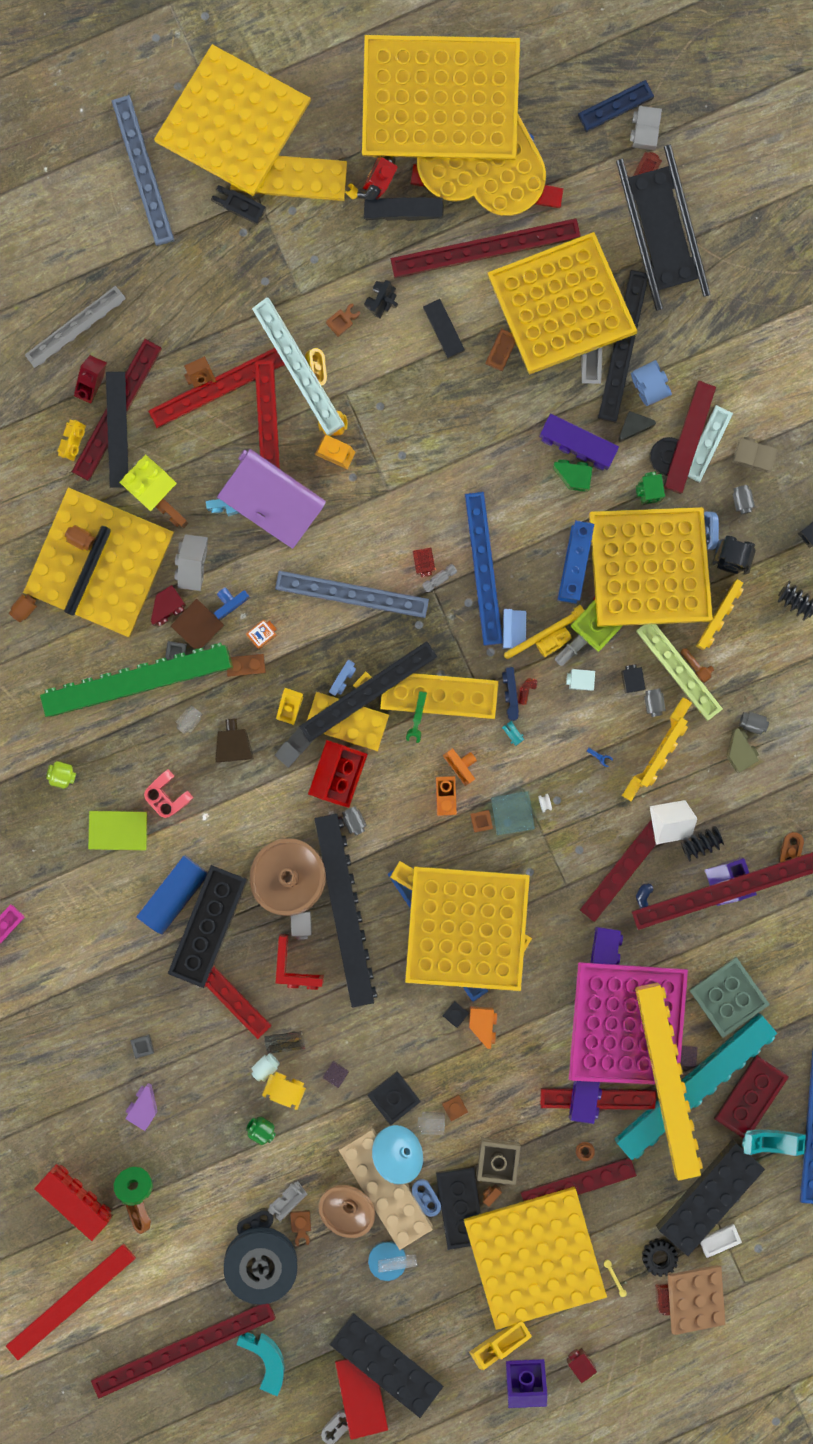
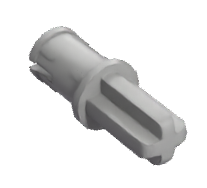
M578 635L570 644H566V647L554 658L560 666H563L573 655H577V652L587 641Z

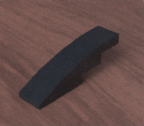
M424 197L364 200V219H385L387 221L443 218L444 199Z

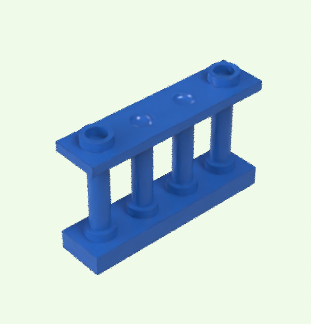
M575 520V524L571 526L557 601L577 604V600L580 601L594 524Z

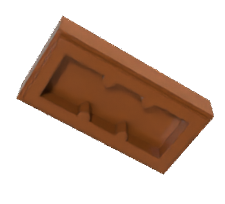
M501 328L486 360V365L503 372L516 343L511 332Z

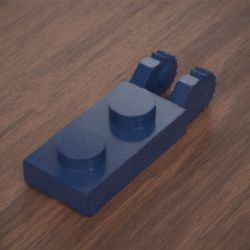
M509 667L505 668V672H502L503 684L507 683L508 691H504L505 702H509L510 705L506 712L509 720L515 721L519 717L514 668Z

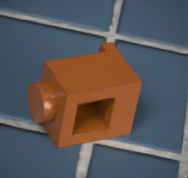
M205 356L184 365L187 371L184 376L188 385L193 384L194 388L211 380L216 382Z

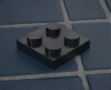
M398 1070L367 1094L390 1125L394 1124L421 1102Z

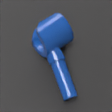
M588 748L586 751L600 760L602 766L609 767L604 764L605 758L613 761L611 756L601 755L591 748Z

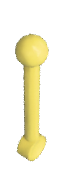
M605 1260L604 1266L608 1268L620 1291L619 1295L625 1297L627 1292L618 1281L611 1267V1261Z

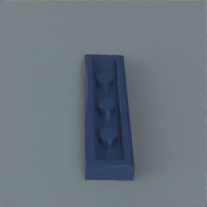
M644 80L578 113V117L585 131L588 132L654 99V94L647 81Z

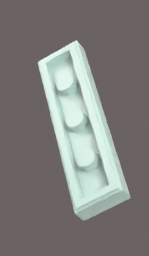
M717 405L714 407L701 434L688 478L700 483L733 415L732 412Z

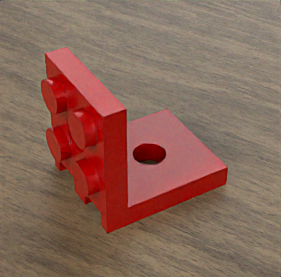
M281 934L278 941L275 984H288V988H299L302 985L307 986V989L318 990L319 987L323 986L324 975L286 972L289 934Z

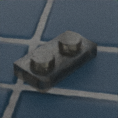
M302 1031L264 1036L267 1054L305 1049Z

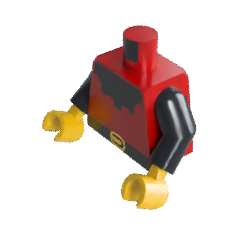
M373 156L378 158L362 189L358 190L353 184H349L348 187L351 190L345 191V193L351 199H356L357 197L367 200L379 199L387 190L398 168L395 165L396 158L391 156Z

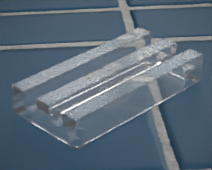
M415 1254L378 1261L379 1273L417 1266Z

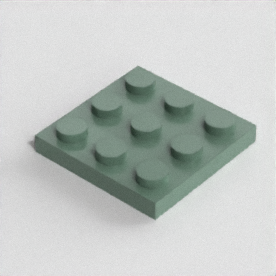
M734 957L689 989L722 1038L770 1005L737 957Z

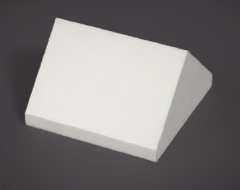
M685 800L650 806L656 844L683 840L685 837L689 839L693 834L697 817Z

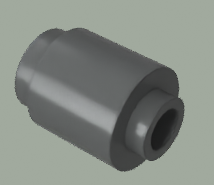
M748 485L734 488L732 495L736 512H741V515L752 512L755 504L751 489H749Z
M660 688L645 691L646 696H644L647 714H651V717L663 715L662 711H666Z
M749 711L748 713H742L739 726L743 727V730L761 735L763 732L766 733L769 721H767L766 716Z
M356 806L342 812V819L350 834L354 833L356 836L365 831L364 827L367 824Z

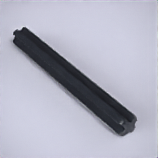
M106 526L100 527L64 609L65 613L75 615L110 535V528Z

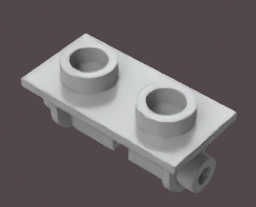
M298 1181L294 1184L291 1183L282 1193L283 1196L278 1197L269 1205L268 1211L272 1215L275 1214L279 1221L308 1195Z

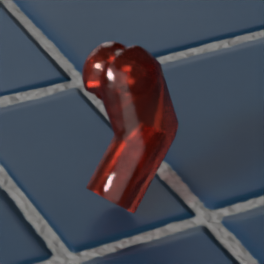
M527 678L519 691V704H527L529 690L537 688L538 681L536 679Z

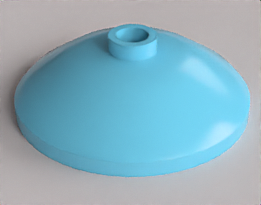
M393 1125L384 1128L376 1136L372 1147V1158L377 1171L385 1180L393 1184H406L414 1180L420 1173L423 1165V1150L418 1138L412 1131L403 1126Z

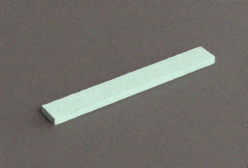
M265 298L253 307L252 310L325 433L331 436L345 425L271 300Z

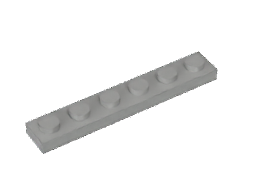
M114 286L27 352L25 356L34 368L43 364L48 357L59 352L65 344L73 341L77 335L89 329L98 319L105 317L110 310L118 307L126 298Z

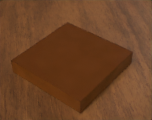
M198 599L171 625L194 649L204 648L225 626Z

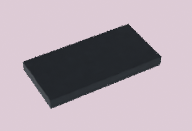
M474 1166L436 1172L447 1250L470 1247L471 1243L464 1219L481 1214Z

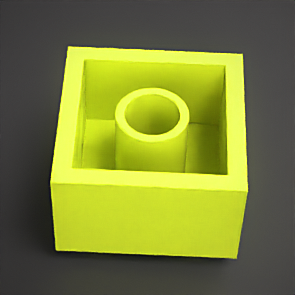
M146 454L119 482L150 511L177 484Z

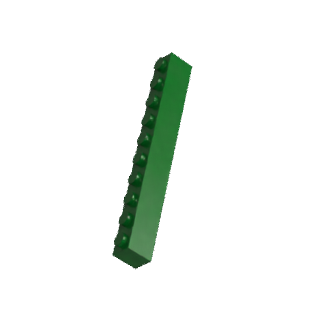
M222 643L211 645V649L204 650L203 648L192 650L193 654L186 656L185 653L173 655L174 659L171 660L161 658L155 660L156 664L148 665V663L136 665L137 669L118 670L119 674L111 675V672L100 675V679L86 678L81 680L82 683L78 685L72 682L64 684L63 689L56 690V687L46 689L44 694H40L45 717L57 716L232 669L228 646H222Z

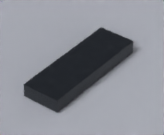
M441 299L423 306V310L447 359L464 352L465 349Z

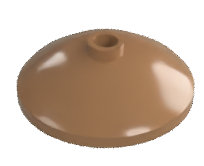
M348 1185L333 1186L320 1199L319 1213L322 1221L332 1232L346 1238L361 1237L369 1232L374 1224L375 1210L372 1202L362 1191Z

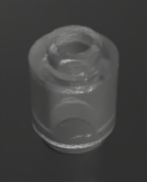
M191 705L177 719L176 723L178 726L176 728L184 734L187 732L191 734L202 720L203 714Z

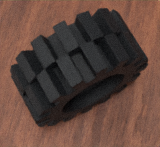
M657 1238L654 1242L649 1241L648 1246L645 1245V1250L642 1251V1261L649 1273L651 1272L654 1276L662 1277V1275L668 1276L669 1272H674V1267L677 1268L678 1254L669 1241L666 1242L665 1239L658 1240ZM655 1252H666L667 1261L661 1265L654 1263L653 1255Z

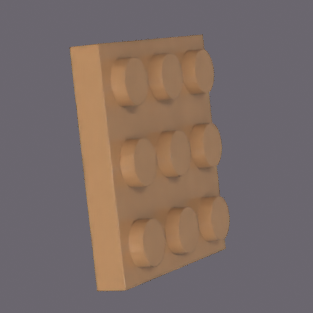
M715 1265L668 1274L672 1334L678 1335L725 1325L721 1266Z

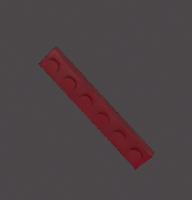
M652 820L646 824L579 909L592 921L595 922L655 847L656 842Z
M626 1157L521 1191L523 1201H527L571 1187H575L577 1195L636 1177L637 1175L632 1160Z

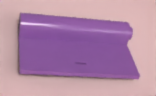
M244 449L238 458L240 460L239 466L217 495V498L293 549L322 510L326 501L253 450L248 449L246 451Z

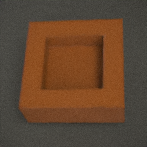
M489 810L470 814L474 833L493 829Z
M459 1094L442 1103L451 1121L468 1113Z
M494 1184L493 1187L489 1186L483 1192V1202L488 1207L502 1193L501 1188Z

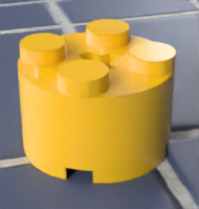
M275 1071L274 1075L270 1074L262 1096L266 1098L268 1094L270 1095V1100L289 1108L293 1104L294 1109L298 1110L306 1088L303 1087L304 1082L294 1078L291 1082L286 1080V1075Z

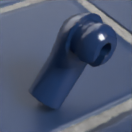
M649 883L640 886L636 894L639 908L648 906L647 898L654 891L653 886Z

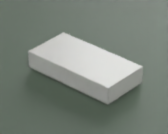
M731 1224L708 1234L701 1241L700 1245L706 1258H709L742 1243L735 1225Z

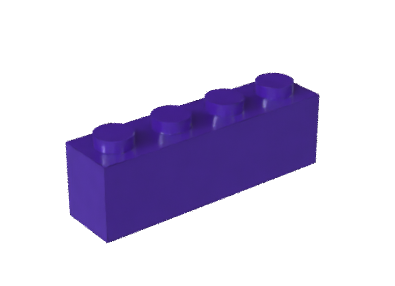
M551 413L539 436L542 438L541 441L550 446L554 444L559 447L560 451L566 454L571 452L577 455L576 458L582 462L589 461L593 463L595 468L602 471L609 469L619 446Z

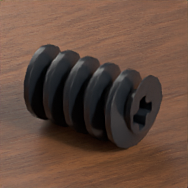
M789 580L779 592L777 602L780 603L785 600L784 607L791 605L790 612L797 609L796 616L798 617L803 613L802 620L805 621L813 615V598L808 601L809 594L802 596V589L796 592L797 586L793 585L790 587L791 581Z
M712 826V832L709 829H705V835L702 832H698V838L692 834L690 836L691 841L685 837L683 843L681 842L682 849L689 862H691V855L698 859V852L706 856V849L713 853L714 846L717 850H720L721 843L724 846L723 839L716 826Z

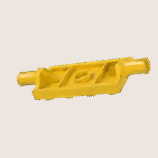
M682 697L670 715L671 727L644 771L632 777L622 794L624 798L632 801L640 787H648L654 784L658 777L655 775L658 769H663L668 761L666 756L675 750L678 745L676 743L677 738L682 737L688 728L686 726L688 721L683 717L692 702Z

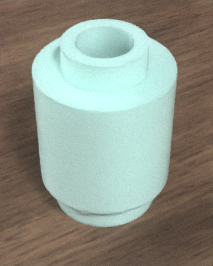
M269 1053L267 1056L264 1055L251 1068L253 1071L251 1074L257 1081L262 1080L265 1082L270 1074H273L278 1069L280 1063Z

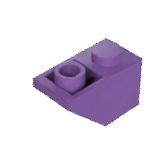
M150 1083L146 1087L141 1086L136 1094L139 1097L136 1103L131 1102L126 1110V1113H128L126 1120L146 1131L158 1112L153 1088Z

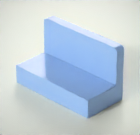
M504 609L503 649H512L526 641V611Z

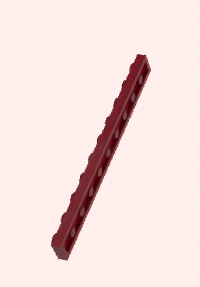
M577 218L398 256L390 258L395 279L577 239L581 235Z
M813 852L633 910L632 915L637 929L640 930L812 874Z
M270 1303L257 1304L92 1378L91 1383L98 1399L271 1322L276 1319Z

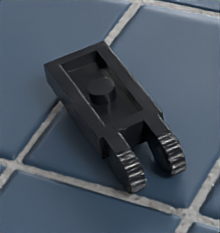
M221 185L217 186L216 190L228 196V198L224 201L217 196H212V202L256 225L259 224L266 206L234 190H229Z

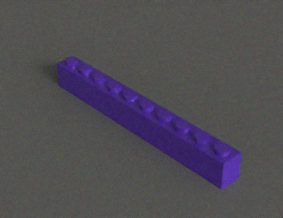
M595 927L590 963L619 965L620 954H618V948L622 946L623 935L620 930ZM574 1081L569 1119L571 1121L594 1124L595 1119H598L599 1107H597V1100H600L602 1095V1088H599L600 1082Z

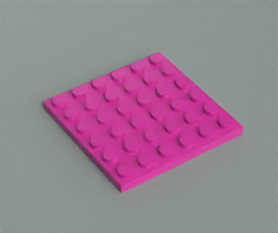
M578 962L569 1080L655 1084L635 987L657 982L661 987H664L666 992L664 1004L668 1006L670 1011L668 1022L669 1025L673 1026L674 1036L672 1041L673 1044L677 1045L679 1055L676 1056L677 1063H680L688 970Z

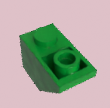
M562 459L554 462V471L569 490L582 492L590 490L593 467L588 466V463L577 462V465L569 464L568 460Z

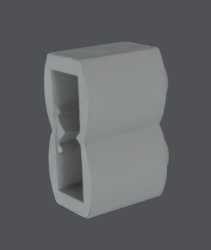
M639 106L638 110L634 111L632 123H635V130H631L630 134L633 148L655 151L662 109Z

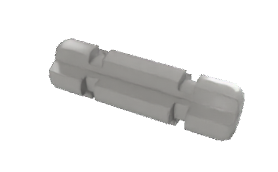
M450 564L445 570L434 575L430 581L424 582L423 588L426 592H430L435 586L437 587L449 579V576L456 574L457 569L453 564Z

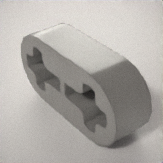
M344 1410L337 1412L323 1427L321 1436L325 1443L334 1444L348 1430L347 1423L342 1422L340 1426L338 1425L340 1423V1416L342 1418L345 1417ZM334 1428L336 1429L334 1431V1437H326L327 1430L331 1432Z

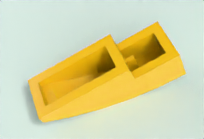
M521 1320L517 1324L508 1326L488 1338L469 1353L478 1368L485 1370L498 1359L502 1360L532 1336Z

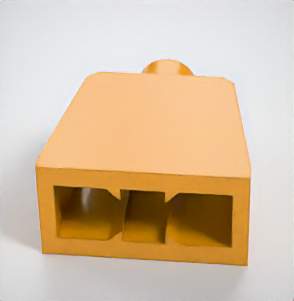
M325 435L315 455L348 470L356 452L350 445Z

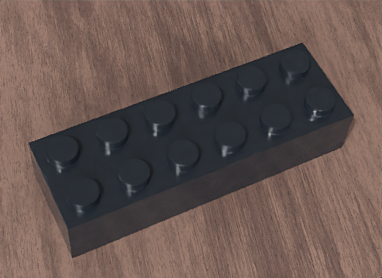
M210 866L167 974L199 987H206L248 879L216 866Z
M732 1139L656 1225L658 1230L684 1254L689 1256L763 1173L765 1168L751 1155L744 1154V1149Z

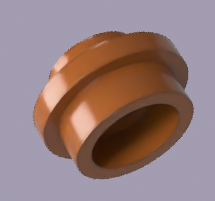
M581 1142L576 1147V1155L581 1161H589L595 1155V1149L589 1142ZM583 1148L589 1150L587 1154H582Z

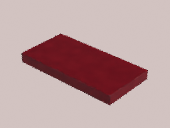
M756 1055L714 1119L744 1139L747 1130H754L789 1076Z

